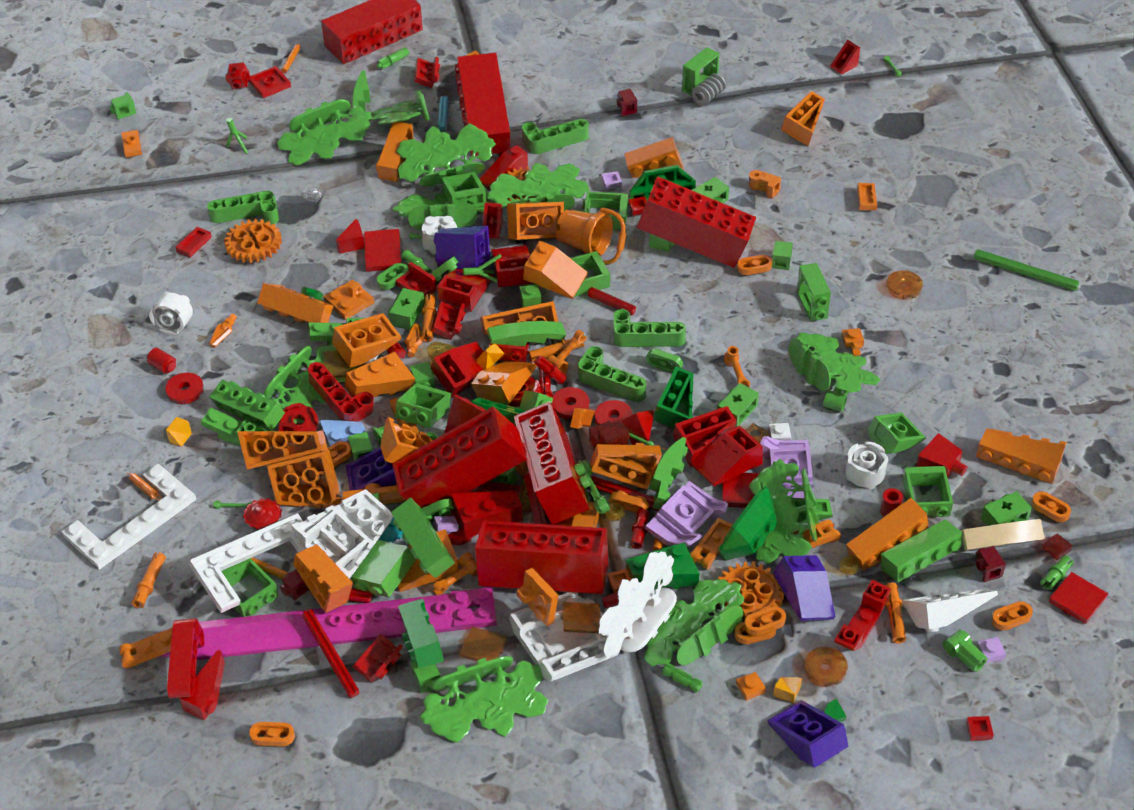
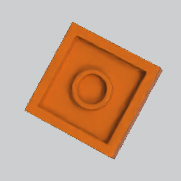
M353 279L324 295V301L333 305V309L345 320L375 303L374 298L362 288L360 283L355 282Z
M533 568L525 571L523 586L517 590L516 596L530 607L538 620L549 626L554 623L559 595Z

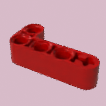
M314 362L309 365V383L341 421L359 422L373 413L374 396L370 392H361L351 398L322 363Z
M197 618L173 621L167 680V693L170 699L193 697L197 652L198 648H203L205 643L204 631Z

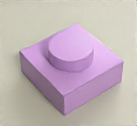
M618 171L601 174L606 190L622 187V180Z
M455 516L434 517V526L437 531L446 529L447 534L458 531V523Z
M998 637L977 642V648L988 658L987 663L1005 659L1006 653Z

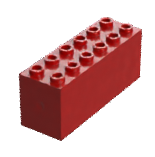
M368 0L321 20L324 46L338 60L346 64L423 30L421 4L416 0Z
M497 53L457 57L455 79L458 85L457 92L460 98V110H462V123H464V127L472 124L478 129L487 132L488 138L493 139L494 143H496L491 149V154L504 153L510 149V128Z
M657 176L636 228L735 268L749 241L757 217Z
M546 402L514 416L527 458L526 462L535 494L551 524L554 525L590 510L583 485L579 479L580 476L574 468L576 463L567 434L551 402Z
M491 407L392 464L399 495L405 500L411 497L422 509L443 499L452 500L451 493H467L522 463L527 458L518 428L495 407Z
M482 521L475 546L479 586L520 589L523 586L525 571L533 568L554 591L603 594L608 571L607 528Z

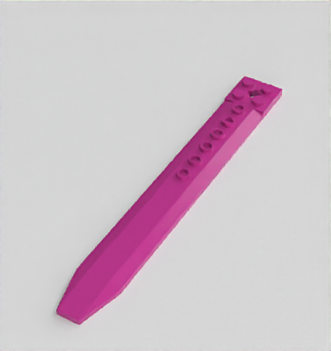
M492 587L452 591L451 594L345 605L326 614L322 608L311 609L333 645L375 640L380 634L386 638L402 637L401 633H404L405 630L398 606L422 598L426 611L429 613L430 618L428 619L430 624H433L436 633L497 626ZM477 606L478 608H476V611H472L470 607ZM307 610L203 621L199 623L204 631L205 643L203 648H198L197 660L211 659L218 649L222 651L223 657L317 647L319 645L303 619L302 613ZM170 652L163 654L160 657H170Z

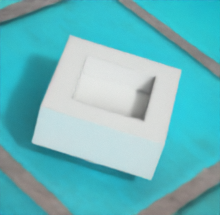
M789 423L769 424L770 438L791 440Z

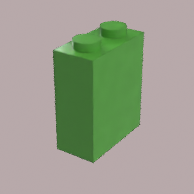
M377 540L351 576V580L355 584L354 587L358 590L370 591L376 596L381 595L390 598L416 559L408 546Z

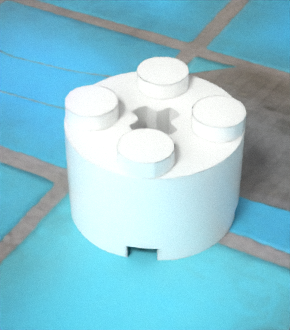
M429 216L425 219L422 225V245L425 250L430 251V254L435 255L436 253L434 235L437 231L445 228H457L451 216Z
M164 292L149 313L152 324L160 327L159 330L165 334H178L184 329L193 314L189 298L185 295Z
M865 442L861 445H858V443L854 444L848 452L845 470L846 479L866 489H874L876 485L884 480L888 456H886L884 448L873 442Z

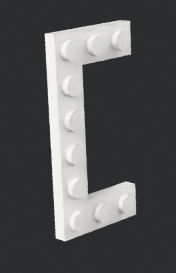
M157 464L145 472L143 477L164 498L104 541L97 538L79 520L61 532L67 541L100 570L196 500L195 494L160 464Z
M295 514L189 561L190 567L220 613L240 604L239 597L221 572L222 570L288 541L292 543L298 553L305 550L291 527L296 522H303L299 514Z

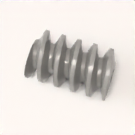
M711 74L693 88L692 98L694 102L699 106L706 105V103H709L710 100L726 89V81L719 74Z

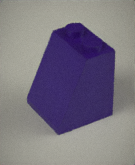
M488 226L445 228L437 231L434 235L437 268L452 257H455L458 261L456 269L478 268L490 260Z

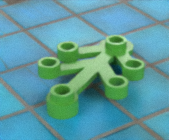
M586 459L583 461L579 460L574 465L578 475L581 476L579 479L584 488L590 486L592 490L590 493L595 500L593 505L599 514H604L611 509L604 496L600 495L590 477L594 472L591 471V466Z

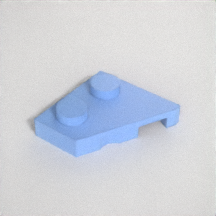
M320 421L329 447L339 441L349 443L348 436L366 432L362 422Z

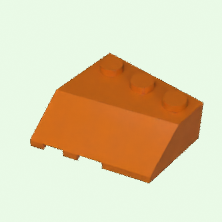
M329 449L267 465L277 504L328 508L330 507L331 500L339 497V485Z

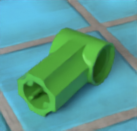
M834 383L831 391L828 390L825 395L823 406L842 412L849 392L838 389Z
M958 630L943 641L945 651L952 657L957 656L973 672L979 671L987 663L988 658L972 644L971 637L964 630Z

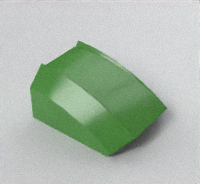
M902 412L874 416L868 427L869 438L882 446L885 454L906 450L926 439Z

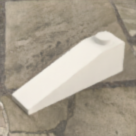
M980 589L959 592V596L958 594H939L940 597L928 598V596L905 599L902 602L916 627L924 628L926 632L939 631V627L948 626L997 596L998 593L996 590Z

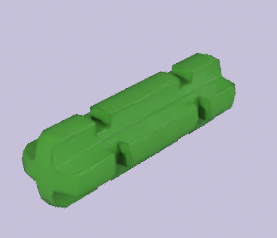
M670 663L665 664L663 667V675L669 678L673 677L674 681L685 687L690 686L692 691L699 692L702 688L703 682L696 677L693 679V676L679 668L675 669V666Z

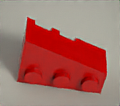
M725 406L675 424L673 438L675 441L682 437L686 438L685 446L688 449L685 459L689 467L721 434L735 428L736 419L729 407Z
M516 491L451 493L454 505L453 511L465 538L478 535L482 521L515 523L523 521L522 504Z

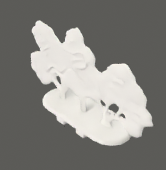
M665 552L650 553L644 566L643 580L638 583L637 578L631 579L630 582L622 580L618 591V606L610 607L603 614L599 622V634L604 636L608 634L604 647L607 659L610 656H617L620 649L624 652H635L642 649L650 638L654 639L657 635V629L662 622L665 623L668 620L669 613L676 604L677 596L671 589L661 587L666 586L672 580L673 573L671 567L674 558L671 555L667 557ZM658 581V589L654 590L655 583Z

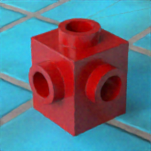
M244 62L229 64L225 75L226 82L229 83L232 89L247 87L250 80V72Z

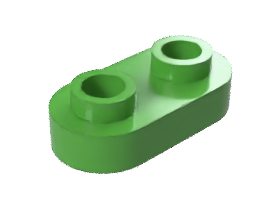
M452 257L430 273L435 277L436 282L444 278L443 273L446 271L450 273L457 268V259Z
M403 263L392 265L378 275V287L383 290L396 286V279L408 272V267Z
M650 349L646 355V361L651 366L673 373L676 366L680 368L683 366V361L679 356L660 349Z
M443 499L422 508V511L429 522L432 523L434 517L450 515L454 505L451 499Z

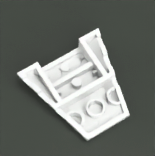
M363 490L342 500V503L336 506L332 505L326 508L322 513L313 514L301 523L296 522L292 524L291 527L304 549L318 544L350 579L394 517L391 511L371 493Z

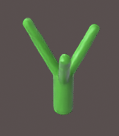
M232 118L226 119L230 130L226 147H229L234 135L244 153L247 154L248 151L239 137L247 139V136L236 129Z
M497 255L478 268H463V275H480L497 282L496 278L487 275L493 274V270L482 269L501 258V255Z

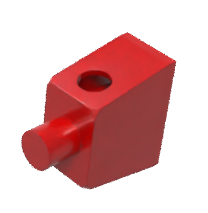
M939 433L918 455L916 467L945 466L947 478L952 472L963 476L968 468L967 465L960 462L962 450Z

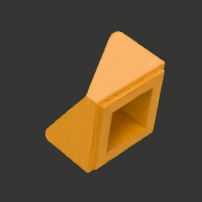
M492 344L479 356L476 362L483 369H487L493 366L504 352L496 344Z
M176 417L166 429L169 443L177 446H183L192 434L189 422L179 417Z
M780 677L774 687L773 696L794 703L801 688L802 678Z

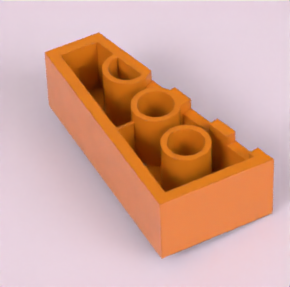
M910 498L847 543L848 555L863 571L881 562L882 553L928 529L927 513Z

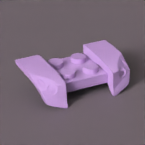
M764 436L760 443L763 446V457L770 458L771 465L778 459H781L785 464L795 463L798 465L799 471L794 480L799 485L803 484L801 470L805 468L813 491L808 440H777ZM790 476L786 477L787 480H792ZM783 483V486L787 489L795 488L791 487L790 483ZM796 492L792 498H804V492Z
M689 481L661 507L656 516L645 526V529L665 545L673 546L684 542L686 547H691L703 537L695 532L708 518L716 521L718 517L726 512L728 504L725 501L711 497Z

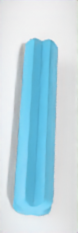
M447 96L440 97L438 129L440 132L447 130L449 105Z

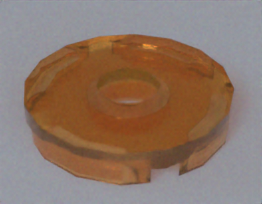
M899 270L889 275L886 287L892 296L907 300V298L911 297L913 299L921 294L923 281L914 272Z
M818 647L811 650L806 656L804 670L807 673L808 679L816 685L830 687V685L840 684L846 678L848 663L844 655L838 650L831 647ZM828 664L831 666V669L824 670L821 668V665Z

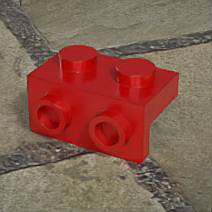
M435 57L433 63L417 58L414 74L415 83L432 88L434 83L438 82L440 74H438L440 69L439 57Z
M412 262L408 263V272L396 279V285L401 289L405 288L422 292L424 297L427 294L429 297L430 294L437 291L435 277Z
M441 301L431 331L452 340L454 335H458L462 328L460 322H462L466 314L463 311L465 304L461 303L459 308H455Z
M527 342L526 346L496 344L504 352L499 360L526 363L529 342Z
M380 634L352 667L371 683L376 678L381 680L389 671L386 668L390 662L394 665L402 654L399 651L403 646L399 644L396 647Z

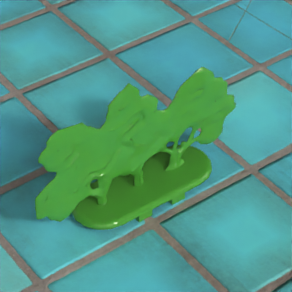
M415 90L416 102L408 100L396 103L391 107L377 109L372 112L375 116H372L369 120L383 119L378 122V124L382 125L407 121L419 115L426 122L430 118L421 91Z
M345 99L335 100L330 103L325 101L320 103V107L315 109L310 107L305 109L306 112L295 116L289 123L290 130L295 133H283L280 140L277 141L280 150L291 151L288 162L294 165H301L309 161L313 153H317L320 158L331 159L334 154L333 151L340 144L338 141L340 137L351 141L363 139L370 126L371 112H365L360 106H355L351 109L350 102ZM346 117L349 121L343 122L340 118Z
M468 124L461 129L456 140H451L448 133L439 132L438 128L432 126L425 133L424 143L410 139L403 140L399 144L400 147L397 149V153L402 158H406V161L398 167L399 176L401 179L405 178L407 181L414 182L419 175L425 173L427 175L420 179L419 184L421 186H435L442 184V177L470 172L479 174L485 169V165L472 161L476 158L480 161L489 160L492 156L491 149L496 143H494L493 139L488 138L487 132L478 129L472 124ZM473 151L472 157H468L469 160H467V153ZM454 160L464 162V165L450 168V163ZM435 167L446 168L445 170L434 172Z
M535 163L532 166V170L525 174L526 179L523 181L513 175L500 174L490 186L491 192L487 194V199L502 204V208L507 207V203L564 202L565 211L573 207L575 203L573 197L582 198L585 192L590 190L587 182L575 179L580 169L573 164L568 163L558 166L557 169L550 172L547 166ZM515 194L519 196L521 200H515L511 195Z
M443 193L437 194L435 199L432 200L421 195L412 194L398 202V205L394 206L392 211L398 212L399 216L408 217L410 225L417 230H422V225L429 216H451L457 228L473 225L477 220V211L484 213V206L473 207L467 203L449 204Z
M803 332L798 333V337L792 338L789 343V357L797 368L796 372L800 375L803 374L807 378L806 381L810 385L814 384L820 391H826L829 388L831 378L836 380L835 386L838 389L847 390L850 393L861 391V383L877 385L880 382V378L872 372L860 369L861 366L866 365L865 357L853 356L846 352L837 353L836 348L839 347L836 338ZM809 347H814V351H811Z
M333 344L318 346L316 349L317 357L315 360H309L312 349L310 346H306L297 355L292 354L285 367L281 365L277 369L276 376L268 384L264 396L271 400L279 392V397L275 400H282L283 403L280 406L282 410L295 403H302L313 408L311 403L313 400H318L320 403L326 402L309 383L308 371L297 374L305 364L309 367L314 362L322 363L338 382H345L346 373L356 369L357 366L350 368L345 361L342 362L341 355ZM293 377L298 379V384L294 388L284 387ZM284 392L289 394L290 401H285L283 396L286 394ZM296 418L293 421L295 424L304 423L301 418Z
M778 459L772 463L771 467L763 468L759 472L758 477L754 478L749 484V488L754 495L762 490L764 486L768 487L774 502L777 517L776 527L767 535L762 547L756 550V558L767 564L777 559L779 554L783 556H803L808 554L812 547L802 536L806 529H809L813 541H817L815 524H819V517L815 510V506H817L816 498L810 486L805 468L801 470L803 484L799 485L795 482L794 477L799 471V467L795 463L785 464L781 459ZM790 476L792 480H787L786 477ZM783 483H790L791 487L795 488L787 489L783 486ZM803 491L805 505L794 506L792 504L793 495L796 492ZM802 510H806L808 521L806 525L797 523L799 512ZM799 530L798 534H793L794 531Z
M725 579L714 581L700 580L693 590V603L686 604L682 600L676 601L675 606L669 613L668 620L665 623L662 622L657 629L658 633L654 639L650 638L646 644L648 648L644 655L645 661L651 666L668 664L672 659L673 652L678 649L677 661L681 665H688L701 655L706 657L710 654V648L718 642L722 644L728 640L727 635L736 628L743 617V609L739 606L744 602V596L739 592L742 585L736 582L728 583ZM720 603L722 610L720 609V613L717 614L715 605ZM713 612L714 616H710L708 613ZM708 618H713L711 621H709L707 624L701 627L703 621H705ZM676 641L679 643V645L676 646L673 644V642Z
M503 656L490 661L483 658L477 660V665L466 668L465 664L456 667V672L442 676L431 684L432 690L435 691L450 690L444 697L433 693L426 695L423 701L425 710L419 717L423 723L431 725L434 733L445 736L448 740L456 743L468 734L474 719L480 720L482 727L489 730L495 729L498 734L506 737L514 727L513 715L515 713L529 718L542 715L545 712L548 698L542 693L535 691L536 686L543 679L542 671L538 664L532 665L530 662L523 660L517 664L514 671L507 673L503 670L512 664L513 658L510 656ZM497 673L495 682L481 681V678ZM504 677H509L510 683H507ZM475 681L477 685L476 690L470 693H464L458 689V686ZM454 693L456 694V702L453 706H449V698L454 697ZM459 694H462L464 699H460ZM442 699L446 700L444 705L441 704Z

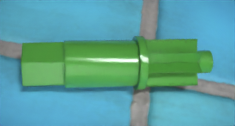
M404 47L385 56L378 61L377 68H382L383 70L393 65L395 62L407 57L410 54L409 50Z

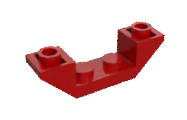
M872 580L863 593L860 607L848 626L843 625L834 642L852 651L860 649L879 620L891 588Z

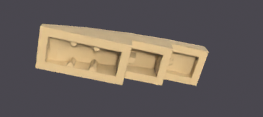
M1041 519L961 530L965 551L1045 539Z

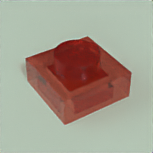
M1057 533L1043 543L1042 549L1058 561L1063 555L1072 551L1073 545Z

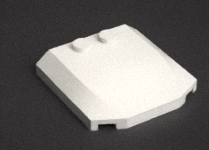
M568 592L558 596L554 623L549 626L538 620L530 607L510 614L509 620L514 634L534 664L540 666L542 675L546 680L554 681L607 660L604 647L608 634L605 636L599 634V622L603 614L594 601L589 598L585 600L579 597L578 592Z

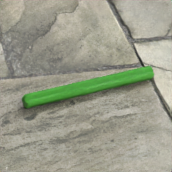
M977 249L974 253V259L1073 291H1076L1079 286L1078 280L980 249Z

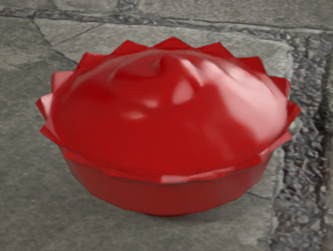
M260 498L258 501L253 500L252 504L247 505L243 518L249 527L261 530L277 523L282 517V509L276 500Z

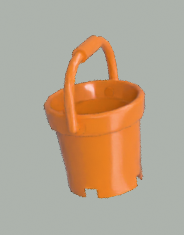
M601 208L600 212L598 211L593 214L570 209L565 210L561 214L557 223L561 227L560 231L556 230V237L560 243L582 250L585 254L597 251L602 256L610 244L613 232V223L609 214L615 216L620 222L621 232L619 233L616 255L608 261L603 260L605 265L614 263L624 250L627 233H625L623 218L613 210Z

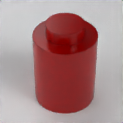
M157 347L153 348L147 355V363L165 374L172 372L176 368V358Z
M889 488L883 492L880 513L883 517L902 505L903 494L901 491Z

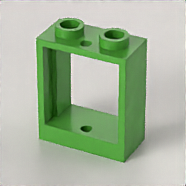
M706 47L683 65L682 91L692 96L694 87L711 74H719L720 53ZM704 67L703 72L699 75L700 70Z
M475 172L442 177L443 194L449 204L467 203L473 207L484 206L486 190Z
M587 192L586 199L583 198L582 209L585 210H581V212L590 213L591 208L619 209V215L624 220L626 230L628 194ZM609 214L612 219L613 229L621 230L619 220Z
M597 251L570 258L584 270L593 269L596 274L594 277L584 279L574 297L587 294L591 287L599 290L610 287V272Z
M818 264L800 265L797 294L810 322L828 319L831 291Z
M416 383L397 400L395 418L431 428L449 411L451 393Z
M945 466L905 467L902 481L906 500L912 498L915 501L912 486L938 485L942 501L916 503L927 513L928 517L951 516L953 500Z
M251 558L221 571L231 587L248 575H251L264 588L244 603L240 602L239 605L233 607L242 617L255 614L259 609L273 602L279 596L276 583Z

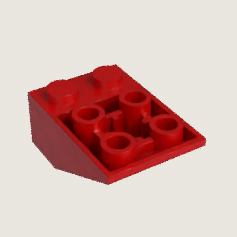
M526 245L491 249L492 258L499 254L501 255V258L493 262L498 287L531 284V282L523 279L524 266L530 257Z
M455 269L446 274L437 286L439 303L442 301L456 308H459L461 303L465 304L464 310L472 312L490 285L491 280L480 275H463V269Z
M477 341L459 346L435 357L430 368L445 390L451 393V397H453L455 394L471 387V383L477 374L484 370L476 362L484 351Z
M455 394L444 434L486 410L471 403L468 399Z
M739 425L721 434L691 463V466L714 487L762 465L763 446Z

